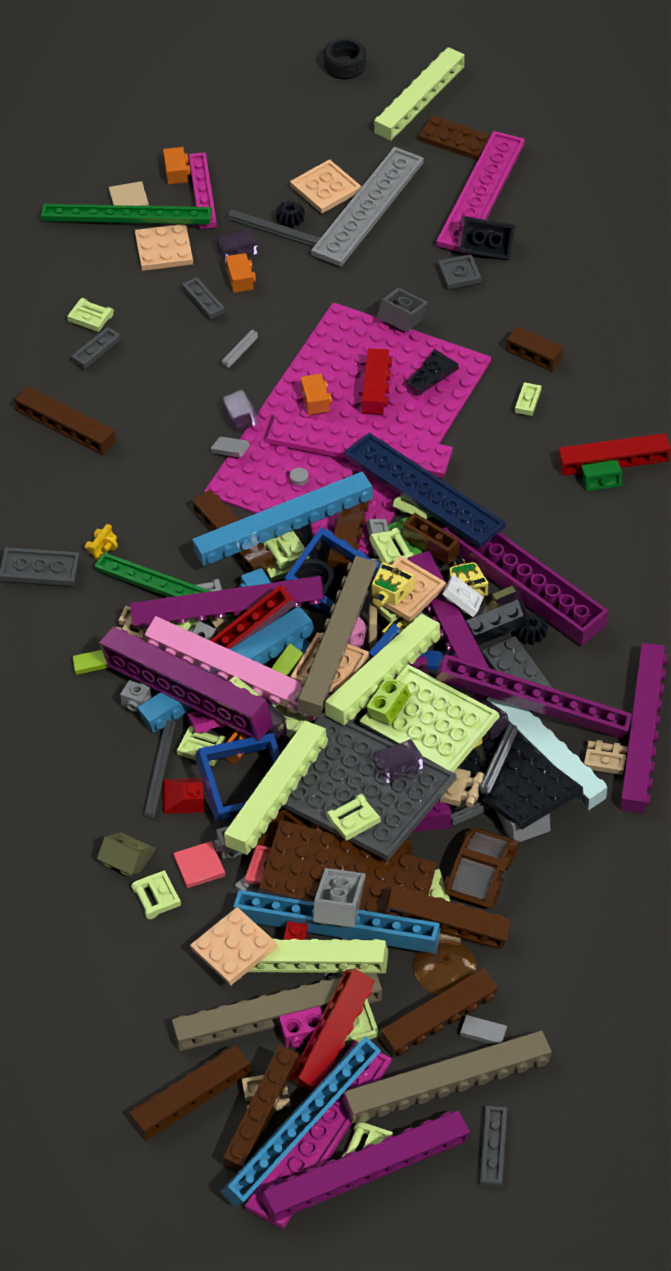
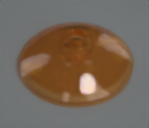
M440 940L436 954L423 951L418 952L414 962V972L417 980L425 989L441 994L476 973V960L472 952L463 944L452 940Z

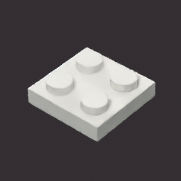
M454 574L449 579L443 595L449 602L455 603L462 612L472 617L478 612L484 598Z

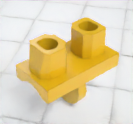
M106 524L103 529H97L94 532L95 540L93 542L88 541L85 544L87 553L93 554L96 561L99 560L103 552L107 553L108 550L114 551L118 547L117 537L112 532V526Z

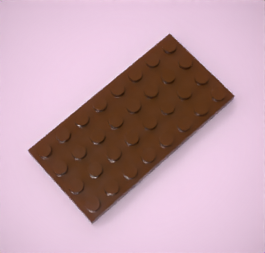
M280 820L259 892L314 902L325 868L366 873L359 910L383 914L386 897L392 885L403 886L407 890L423 892L429 896L437 862L397 851L389 860H386L348 840L346 841L338 835Z

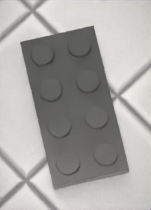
M5 547L0 569V581L74 586L80 553Z
M515 636L482 650V655L491 669L553 688Z

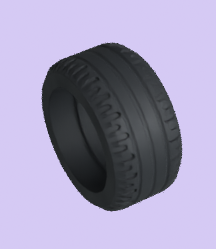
M339 38L330 42L325 47L324 67L330 75L341 79H349L360 75L365 70L367 53L364 45L359 41L351 38ZM342 56H348V57H352V58H354V59H351V60H339V59H336V58L342 57Z
M318 559L305 560L295 574V577L302 579L321 576L322 581L326 583L323 586L324 595L332 600L337 591V577L334 569L328 563ZM308 602L301 603V607L316 608L313 605H309Z

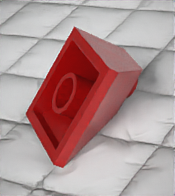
M202 778L163 779L164 814L204 812V786Z

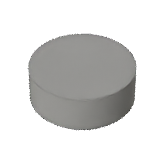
M303 468L293 469L290 472L291 483L296 486L306 484L308 482L307 470Z

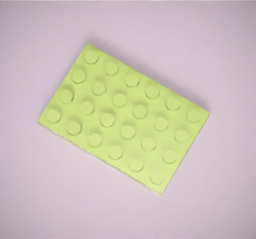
M407 665L395 680L407 684L411 696L393 723L388 725L373 719L368 711L362 717L360 723L363 727L392 743L454 772L500 716L497 711Z

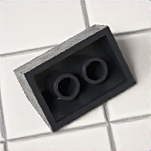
M461 215L458 231L459 251L509 260L516 225Z
M519 590L480 606L474 617L466 614V624L477 645L530 625Z

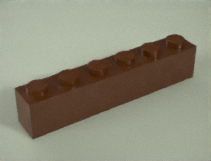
M27 386L15 398L16 412L101 455H104L116 442L115 430L70 408L68 405L41 393L37 389Z
M369 500L343 510L338 515L334 536L340 540L347 541L356 550L360 548L358 539H362L363 528L361 526L366 523V514L364 513L369 510ZM330 548L328 564L334 569L335 573L348 575L346 573L350 562L353 563V561Z
M211 489L192 499L194 513L211 531L241 520L232 513L228 505L225 506L220 496L218 494L215 495ZM262 543L233 554L248 572L262 568L264 573H266L268 568H274V556L270 550H266L263 547Z
M392 885L387 894L383 914L439 923L441 933L497 949H502L506 943L510 919L500 914L487 913L482 909H473L466 907L462 903L449 902L441 897L428 896L423 892H414L407 890L403 886Z
M483 968L381 1029L378 1037L392 1057L397 1054L401 1056L410 1050L409 1047L413 1044L420 1045L427 1040V1036L431 1033L436 1035L445 1028L446 1024H454L459 1021L464 1013L471 1014L478 1009L479 1004L483 1002L487 1004L496 997L495 994L498 987L486 969Z
M236 1045L230 1049L223 1050L218 1057L206 1061L196 1071L189 1072L185 1078L178 1082H173L163 1092L154 1094L144 1104L134 1107L130 1112L131 1124L146 1142L250 1075V1062Z
M278 1046L223 1157V1166L239 1172L251 1159L298 1064V1053L283 1046Z

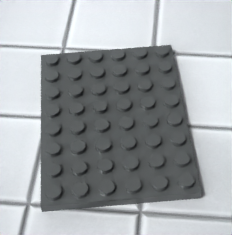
M324 711L313 724L326 728L328 743L319 752L317 760L309 766L307 774L304 777L302 776L296 790L290 793L286 804L281 807L342 837L328 820L326 812L334 811L354 800L355 796L362 794L368 804L380 816V823L348 841L389 860L457 780V776L455 773L353 723L347 722L345 725H342L326 716ZM360 806L338 817V819L341 820L344 817L352 814L353 812L361 809Z

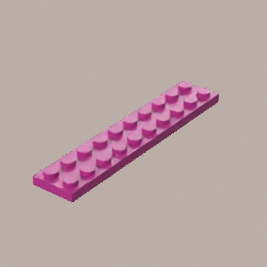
M493 131L436 241V246L461 252L459 251L458 240L461 215L482 219L488 218L525 145V139Z
M276 413L267 437L268 444L346 459L344 452L370 432L440 478H444L453 452V447L282 413Z
M354 1040V1042L352 1043V1045L350 1046V1048L348 1049V1051L346 1052V1054L353 1048V1046H354L358 1041ZM379 1053L345 1091L380 1081L392 1063V1058ZM344 1092L256 1188L245 1205V1210L281 1229L285 1228L292 1215L272 1222L262 1202L263 1191L272 1184L279 1185L284 1183L291 1176L298 1177L311 1168H320L329 1160L352 1124L343 1104Z

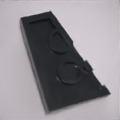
M433 349L430 358H426L421 369H417L407 381V387L421 395L457 371L459 364L438 350Z

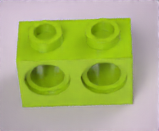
M386 677L366 706L371 718L391 725L410 698L411 693L407 684Z

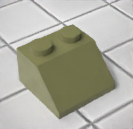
M120 832L104 837L97 859L103 861V865L107 867L118 868L122 874L132 876L141 872L156 848Z

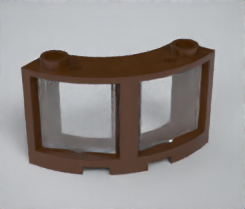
M477 827L467 831L451 876L448 875L446 877L444 887L447 889L445 894L493 908L497 903L504 882V878L501 877L502 873L505 870L508 871L511 864L515 861L520 841Z

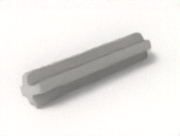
M250 330L222 359V365L229 368L258 338V333Z

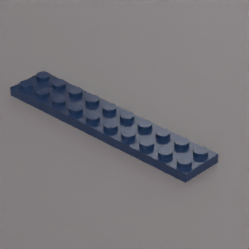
M370 432L344 452L346 459L479 548L483 547L506 528V522Z

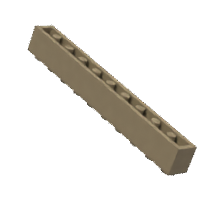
M355 556L353 563H349L346 572L348 576L343 577L341 584L343 589L342 591L338 590L335 601L338 602L332 605L330 611L332 617L326 620L324 626L326 632H322L318 642L320 647H316L314 650V662L310 661L308 665V677L304 676L301 684L303 689L298 691L296 695L297 711L320 717L375 577L378 562Z
M363 973L375 981L372 986L373 991L367 998L369 1004L382 1001V988L377 974ZM342 976L172 1019L173 1032L179 1052L279 1027V1016L318 1006H320L323 1015Z
M538 1031L345 1091L343 1104L351 1123H363L372 1117H382L397 1109L405 1110L410 1105L416 1103L424 1104L432 1098L446 1097L451 1092H462L477 1084L484 1085L496 1078L504 1079L509 1074L515 1072L523 1073L531 1067H542L550 1061L552 1051L543 1031Z

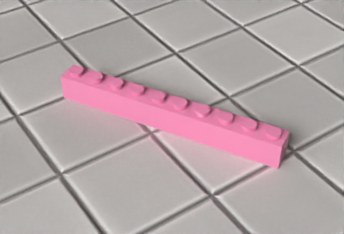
M155 616L146 631L145 642L155 644L159 649L169 651L175 657L183 658L194 666H200L204 671L214 673L225 681H229L236 676L259 695L267 698L272 704H280L292 713L303 715L309 721H316L318 717L297 711L298 703L295 702L298 691L303 689L301 687L302 682ZM325 704L321 714L325 711Z

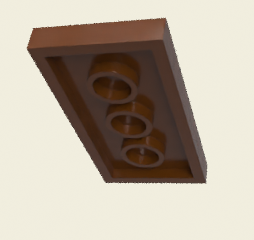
M432 115L419 133L418 141L478 161L491 135Z

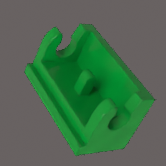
M617 460L581 465L584 475L582 481L586 492L622 486V470Z

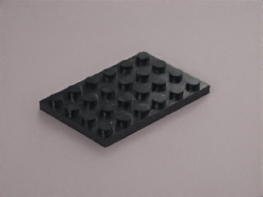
M505 731L472 749L457 768L471 771L470 778L475 777L477 772H481L485 776ZM515 737L490 793L482 794L479 789L478 794L480 799L523 830L582 794L583 786Z

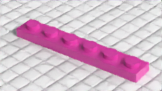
M206 152L189 154L196 207H212L211 223L199 224L200 229L217 227Z

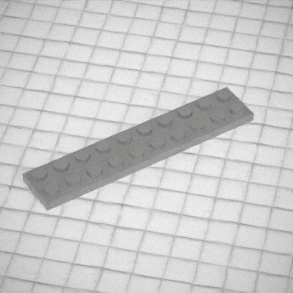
M394 147L312 248L311 255L342 267L422 166L424 158Z

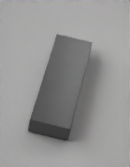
M486 1106L480 1186L502 1188L507 1107Z

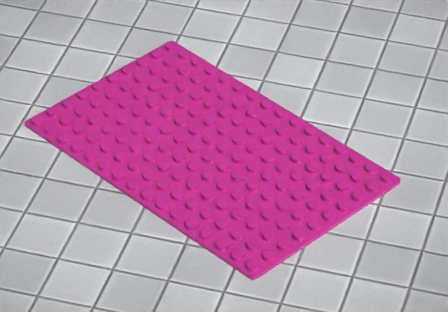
M332 303L241 436L240 440L249 441L250 447L241 458L228 456L204 492L211 489L215 495L218 494L222 502L256 514L352 476V471L363 472L366 478L370 479V484L373 487V499L369 500V510L364 513L366 514V522L369 519H386L387 525H389L398 511V508L394 507L393 503L400 494L348 459L268 444L267 437L276 413L440 444L491 363V357L412 329L408 332L400 331L397 327L387 324L375 316ZM368 348L389 349V357H393L392 368H388V370H391V380L387 381V383H390L389 394H386L388 396V407H384V414L362 413V395ZM433 349L438 350L459 364L457 371L421 395L407 387V381L417 369H421L425 359L430 358ZM322 374L323 380H327V393H331L332 404H329V412L308 415L301 392L300 377ZM295 468L307 470L308 482L302 486L292 484L290 472ZM339 512L311 523L313 536L316 535L320 527L334 534ZM365 523V525L361 526L363 528L362 539H358V542H360L359 550L365 553V555H370L373 549L369 540L367 524Z

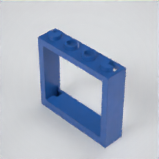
M320 527L288 572L284 581L298 579L295 577V574L319 540L351 561H354L355 556L368 560L371 559L362 551L351 547L347 541L340 540L331 531ZM379 562L377 563L375 576L381 566ZM324 595L325 600H320L321 604L313 606L332 617L330 615L332 605L337 603Z
M274 733L264 735L260 741L251 737L198 748L195 758L215 821L232 820L233 817L238 815L246 802L223 807L209 761L268 749L274 764L280 756Z

